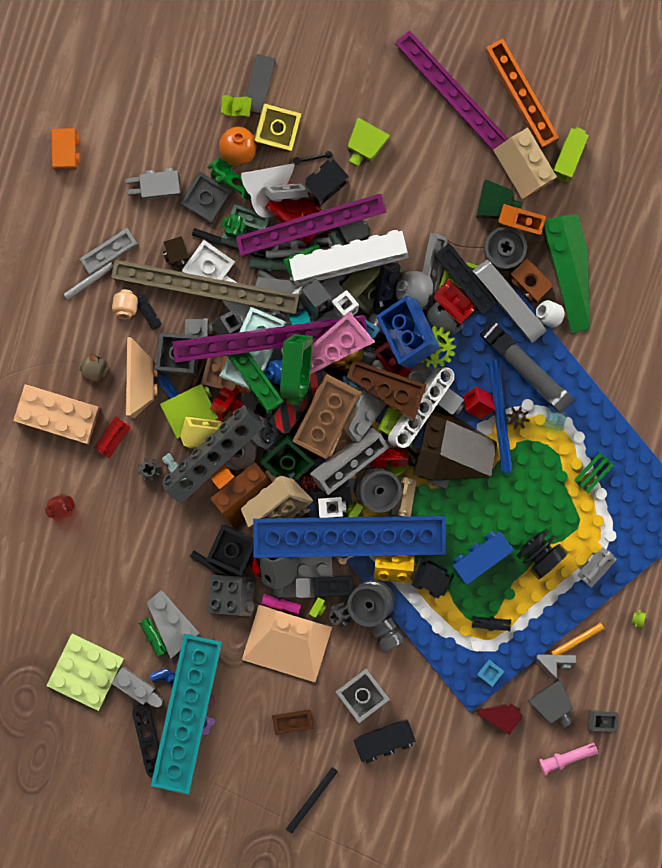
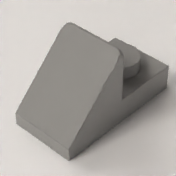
M296 578L294 583L284 586V594L277 596V598L315 597L314 578Z
M537 655L536 664L555 682L557 667H560V670L574 668L576 655Z

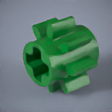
M229 214L228 218L224 217L221 225L225 229L224 233L232 237H238L239 233L243 234L246 226L242 222L243 218L234 214Z

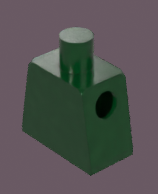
M485 179L476 217L499 219L503 204L521 208L522 202L512 200L513 190Z

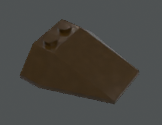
M434 408L424 423L425 428L421 449L416 458L413 476L431 481L490 478L497 442L454 415H450L445 410Z

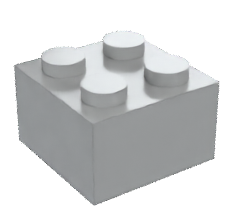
M367 668L335 691L358 723L390 700Z

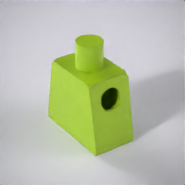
M358 118L347 149L353 152L348 162L356 167H359L363 158L371 162L388 142L390 135Z

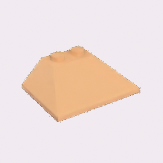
M127 337L126 416L130 419H135L154 401V396L158 395V384H154V377H158V373L155 370L156 365L152 358L131 337Z
M259 605L242 660L316 682L332 627Z

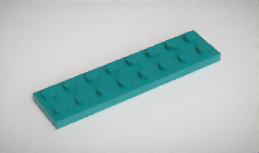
M184 634L153 773L152 787L189 794L221 651V641Z

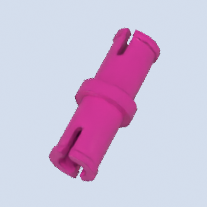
M264 594L261 606L270 607L296 616L299 615L301 604L287 601L284 597L280 599Z

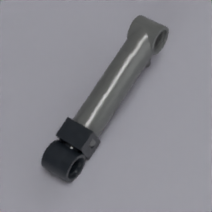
M495 321L479 334L559 414L575 401Z

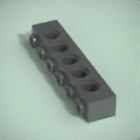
M245 404L235 410L227 421L223 422L213 434L205 439L204 443L195 448L188 458L181 461L172 473L165 476L162 481L165 492L182 504L264 427L260 417Z

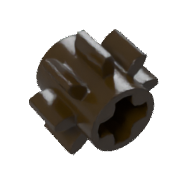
M522 406L517 411L512 407V414H506L510 418L507 425L512 423L514 430L519 425L524 429L523 423L530 422L525 416L529 412L521 411ZM515 413L517 415H522V418L520 419L521 423H519L518 421L514 422L513 418L515 417Z

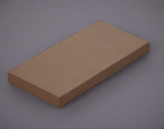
M326 374L292 442L327 459L361 391Z

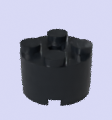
M420 558L410 577L413 581L411 585L420 590L422 588L429 590V594L438 599L440 595L445 596L455 574L451 573V575H448V569L430 560L425 563L423 562L424 558Z

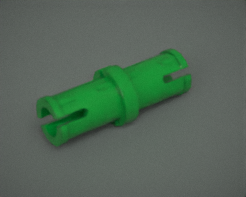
M150 617L140 621L139 624L147 637L145 639L152 646L156 657L167 652L159 637L160 633L156 631Z

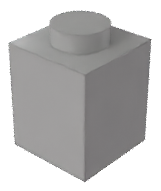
M448 388L437 405L450 415L454 413L458 415L464 407L462 404L464 399Z

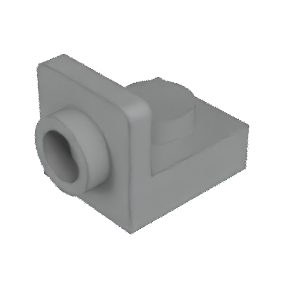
M207 318L185 319V335H197L199 338L208 337V335H212V323H209Z

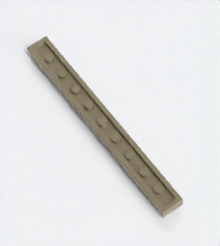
M115 260L111 276L114 280L297 315L301 297L297 294Z

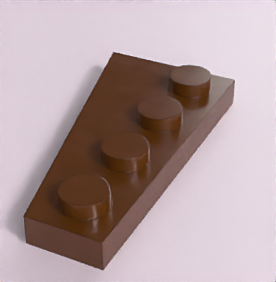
M356 360L352 361L346 378L413 422L427 386L426 384Z

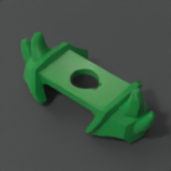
M220 157L208 164L207 169H212L211 178L216 176L215 180L217 182L221 181L242 195V198L246 200L251 198V195L248 194L243 185L241 176L230 169L234 165L228 164ZM232 180H239L242 186L234 185Z

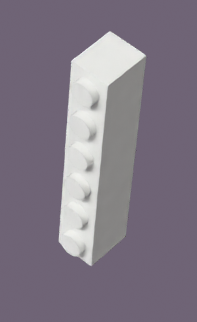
M393 230L388 232L387 235H373L363 241L353 240L350 244L344 246L338 244L328 250L318 249L313 251L312 254H298L289 259L294 282L296 286H301L310 281L314 282L317 279L320 281L407 259L409 255L403 232Z

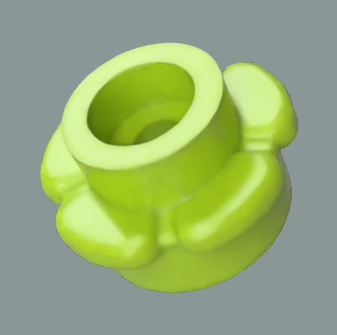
M641 610L638 613L634 612L632 624H635V629L637 627L643 628L646 613H642Z

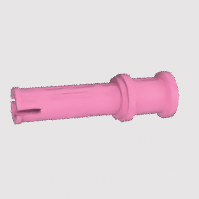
M593 742L561 755L556 753L553 757L545 760L539 759V764L544 776L554 770H563L564 766L597 755L598 750Z

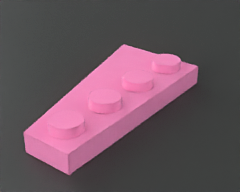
M350 312L313 343L310 374L375 342Z

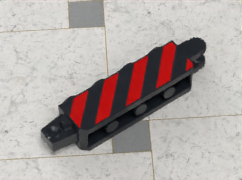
M324 368L310 374L308 392L304 401H299L298 405L288 404V399H283L284 403L270 413H266L264 416L266 420L263 423L265 427L260 435L263 441L271 444L278 435L290 432L322 384L327 374Z

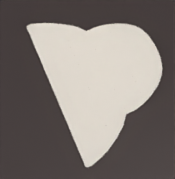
M294 163L241 173L243 185L248 194L251 195L252 206L259 216H273L265 208L266 204L271 200L265 194V186L287 185L295 166Z

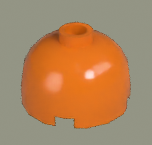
M232 127L222 134L218 148L225 162L230 165L241 166V164L252 161L256 154L257 145L254 135L248 129Z

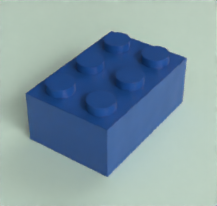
M406 295L376 316L400 365L412 368L440 349L437 339L416 299Z
M490 532L484 537L485 541L482 544H479V542L475 543L468 549L470 552L467 555L460 554L452 560L454 564L451 567L465 585L514 551L501 532Z

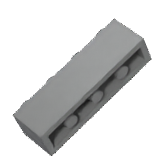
M370 427L359 443L351 441L312 471L310 475L317 486L329 495L389 447L382 435Z

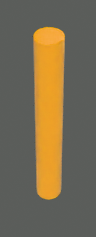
M600 622L551 652L552 655H562L604 630L603 625Z

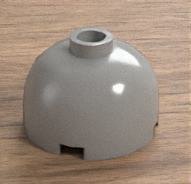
M414 270L405 272L398 278L395 289L396 298L399 301L407 295L416 299L422 309L428 304L429 301L427 299L429 295L433 293V283L431 278L423 272Z

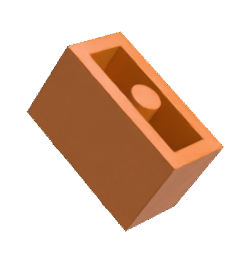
M75 128L52 129V167L54 170L77 169V164L81 163L80 152L77 153V145H80V134H77Z
M503 204L498 222L541 235L546 216Z

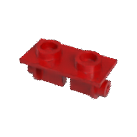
M115 416L94 446V449L110 459L131 427Z
M388 448L371 461L370 466H374V468L387 467V461H391V467H405V465H408L409 460L408 448Z

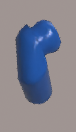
M164 668L151 673L150 678L153 683L163 679L173 686L175 672Z

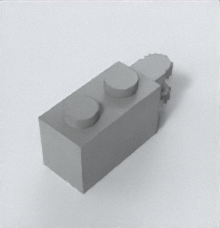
M166 168L162 170L163 172L155 173L154 170L144 171V174L139 175V177L125 179V184L140 183L141 189H129L126 193L128 196L142 195L143 200L181 196L179 173L177 170L174 171V168Z
M124 666L111 683L143 705L146 702L154 707L163 705V698L154 692L156 687Z

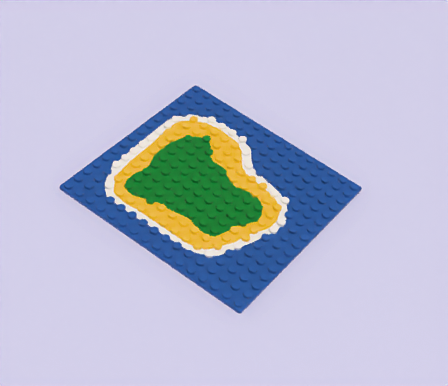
M509 284L536 316V310L513 284ZM497 303L483 315L477 310L463 322V329L454 336L449 337L455 338L452 344L457 345V347L452 349V351L456 354L449 356L452 360L451 362L445 361V366L442 367L438 364V367L452 369L454 380L449 389L461 398L475 387H479L492 395L489 361L499 360L505 413L512 414V407L517 411L522 406L521 411H528L529 413L525 416L526 419L530 420V422L523 423L524 429L519 425L514 430L512 423L507 425L512 472L502 473L495 411L483 419H479L466 412L464 405L458 415L454 413L455 417L497 442L491 477L449 480L447 489L429 484L427 479L413 476V466L408 467L398 477L416 480L411 516H446V555H415L414 569L419 559L424 558L423 562L427 563L430 560L448 569V575L454 573L455 576L445 596L440 595L439 599L431 596L429 590L422 588V590L415 588L411 585L412 583L382 581L391 588L395 598V605L390 616L470 712L474 711L535 661L537 655H542L662 556V463L550 327L543 325L547 332L533 343H530ZM495 321L531 359L573 397L575 401L565 411L559 414L526 379L482 339L479 334L489 324ZM447 351L440 353V359L446 355ZM444 372L441 373V380L443 381L445 378ZM422 403L419 406V410L421 412L423 411L424 407ZM515 413V417L513 418L514 422L518 421L519 423H521L520 419L522 418V415H517ZM506 416V421L508 423L510 421V418ZM383 433L382 437L387 443L388 447L395 448L389 443L388 435ZM420 447L419 449H417V450H415L414 448H411V449H412L416 454H418V453H420L421 447ZM601 452L614 466L587 493L574 479ZM319 455L317 459H314L315 464L296 481L312 500V491L321 489L317 486L310 473L327 461V459ZM601 458L580 479L581 482L602 462ZM605 463L585 486L588 488L608 465ZM349 478L338 487L350 486L352 503L356 502L363 506L357 517L396 516L391 515L392 509L379 513L371 511L359 503L354 494L355 480L353 478ZM313 502L307 506L310 509L307 512L310 518L320 517L319 510H314ZM329 508V510L333 512L336 508ZM547 529L549 533L544 538L545 541L554 536L550 546L553 548L561 544L568 554L550 572L538 580L530 571L535 563L533 561L526 565L523 563L528 555L526 554L521 559L516 555L532 536ZM490 532H501L514 551L465 585L451 567L454 564L452 560L460 554L467 555L470 552L468 549L475 543L479 542V544H482L485 541L484 537ZM604 547L617 560L591 588L577 574ZM354 556L346 560L363 582L375 580L376 556ZM472 616L485 618L494 616L496 619H511L510 625L503 624L504 626H511V630L508 632L471 628L472 623H480L473 622ZM488 659L504 671L493 687L477 675Z

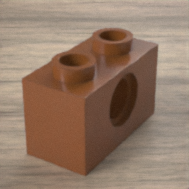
M527 258L509 276L511 278L510 282L517 289L520 287L525 292L523 295L530 302L534 301L537 303L554 286ZM526 278H533L535 285L533 287L527 286L525 284Z

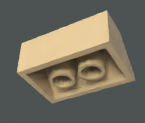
M528 128L512 136L493 150L521 199L542 189L557 178Z
M280 476L267 488L262 489L256 497L249 500L241 508L248 527L253 529V518H293L310 505L313 500L293 479Z

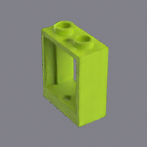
M578 127L570 129L553 169L557 176L556 179L565 183H569L589 137L588 134H585V130Z

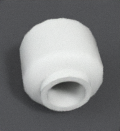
M547 300L537 307L536 317L543 325L551 328L557 327L564 319V309L561 305Z

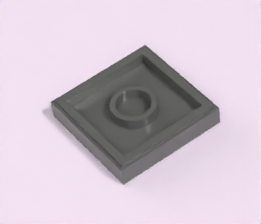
M199 171L179 204L213 224L232 191Z

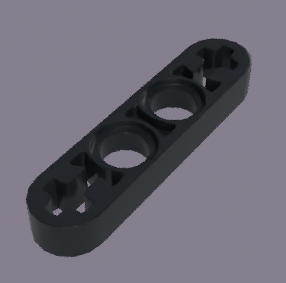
M139 704L133 709L132 716L146 773L149 777L153 778L154 772H150L152 762L147 763V759L151 760L157 757L159 746L149 707ZM139 708L146 710L147 713L144 714V720L149 719V723L138 725V722H141V717L136 715ZM147 726L151 729L149 737L141 735L140 730L142 727ZM146 746H154L156 753L153 756H148L145 753Z

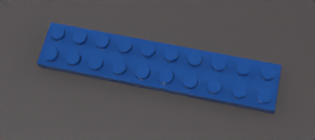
M446 516L253 518V558L446 555Z

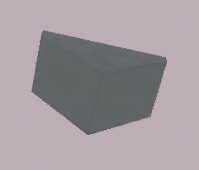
M588 710L586 729L589 731L617 732L618 713Z

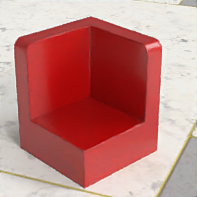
M475 387L463 396L465 411L479 419H483L495 410L493 396L479 387Z

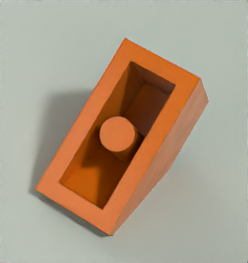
M223 465L210 478L221 490L235 477Z

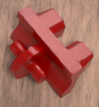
M223 386L218 395L219 399L215 398L210 409L219 414L217 420L221 422L229 411L233 415L235 410L243 406L241 400H236V396L239 393V389L236 386L233 391Z

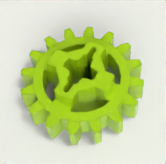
M433 326L432 331L439 346L442 348L431 354L430 358L427 357L420 363L426 361V367H429L431 364H433L434 368H437L438 364L443 367L445 366V361L448 363L452 361L449 356L456 354L452 349L456 348L457 345L452 344L455 338L448 337L451 333L450 331L444 333L443 327L438 331L437 327ZM440 336H441L442 338H444V340L446 341V343H444V342L440 339ZM447 351L446 355L440 359V353Z

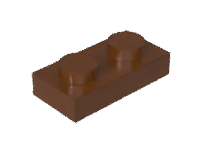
M310 709L272 715L275 735L313 729Z

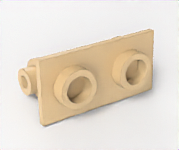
M397 477L401 483L402 494L400 501L392 508L391 515L411 516L416 480Z

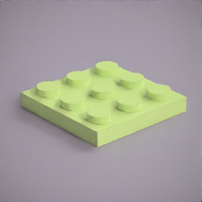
M72 633L47 686L99 711L124 658Z

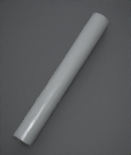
M110 261L65 292L64 296L69 300L111 271L114 265Z

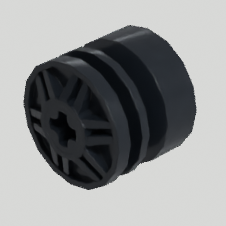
M547 529L532 536L516 555L519 559L526 554L528 555L523 563L524 565L531 561L535 563L530 571L538 580L550 572L568 554L561 544L553 548L550 546L554 536L545 541L544 538L549 533Z

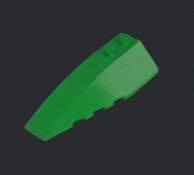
M578 214L545 220L542 231L570 332L573 334L590 329L588 249Z

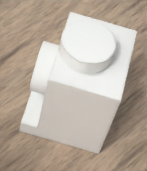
M347 290L331 302L334 305L333 312L338 318H343L349 312L352 315L358 312L359 304Z
M341 497L318 499L320 518L343 517V513L346 512V501H342ZM331 504L336 505V510L333 512L329 510V505Z

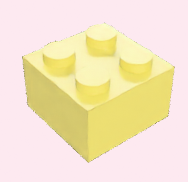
M263 104L255 134V142L292 151L301 113Z

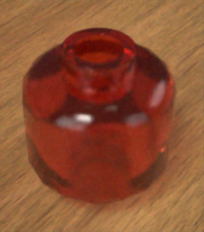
M62 493L47 501L45 511L49 518L52 517L55 521H61L73 515L75 503L71 496Z

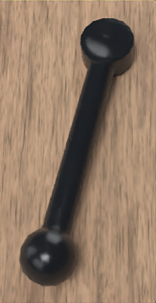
M326 151L324 154L305 158L295 157L293 163L299 165L304 161L324 157L331 158L332 152Z

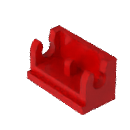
M450 279L434 292V299L460 324L476 307Z

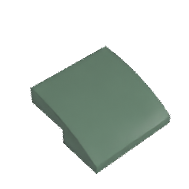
M234 204L231 214L242 217V222L246 225L244 233H239L238 236L267 228L270 217H261L255 211ZM223 233L221 242L238 248L236 237Z

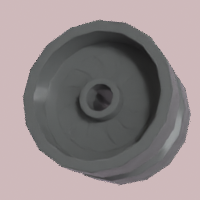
M506 226L497 228L490 233L485 241L483 250L485 260L488 259L498 271L506 272L513 270L520 265L526 255V240L521 232L515 228ZM502 247L508 248L506 253L503 252Z
M369 467L360 472L355 479L354 494L358 502L371 511L387 512L400 501L402 494L401 483L391 472L380 467Z
M367 580L350 594L347 602L348 612L351 618L359 625L374 627L382 623L393 611L395 605L394 594L391 588L384 582Z

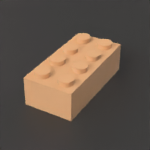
M25 384L13 421L89 445L100 408Z

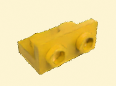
M415 555L376 556L374 579L412 583L410 577L414 571Z

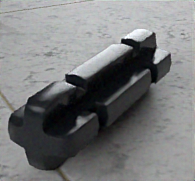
M144 294L137 296L138 306L140 305L141 307L139 309L147 322H150L151 329H158L162 323L159 318H156L157 315L150 303L146 302L148 301Z

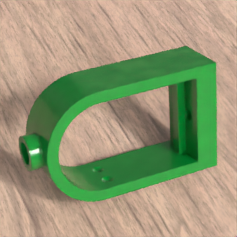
M294 334L284 341L280 393L283 399H288V404L298 405L299 401H304L307 395L310 381L313 336Z

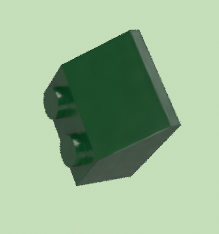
M290 430L289 433L282 435L263 453L260 463L277 478L284 476L296 482L315 464V461L309 450L292 442L296 434Z

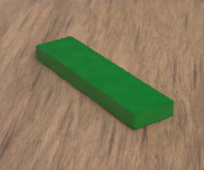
M249 352L226 355L267 414L284 403Z

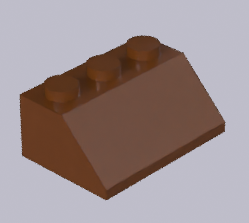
M254 462L210 499L232 526L237 528L245 521L241 508L249 500L256 497L262 489L272 484V482Z

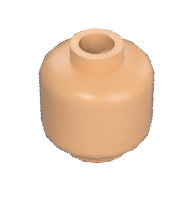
M121 290V292L114 295L112 311L116 314L117 318L130 319L136 314L137 296L132 294L130 290Z

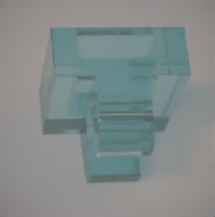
M549 408L543 426L562 432L568 413L562 412L559 414L555 409Z

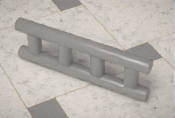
M329 237L314 238L308 245L301 239L270 247L272 250L266 251V258L290 257L308 249H298V247H312L316 244L329 245V247H321L324 251L331 249L333 244ZM291 247V249L279 250V248Z

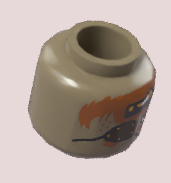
M91 354L83 358L79 371L82 372L84 378L99 382L102 377H107L109 367H106V359Z

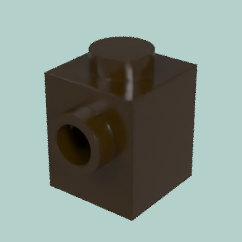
M182 236L164 242L166 251H163L165 261H170L171 266L175 265L176 267L186 265V261L190 259Z

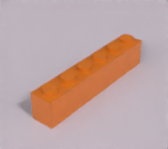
M502 38L486 47L485 53L540 149L543 150L556 143L559 136L504 39Z

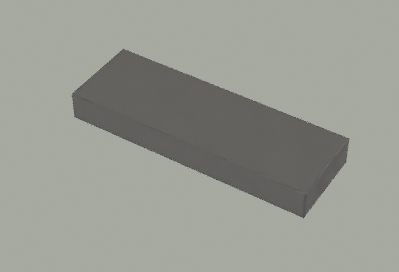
M259 54L256 56L246 94L247 97L252 98L250 112L261 114L275 58Z

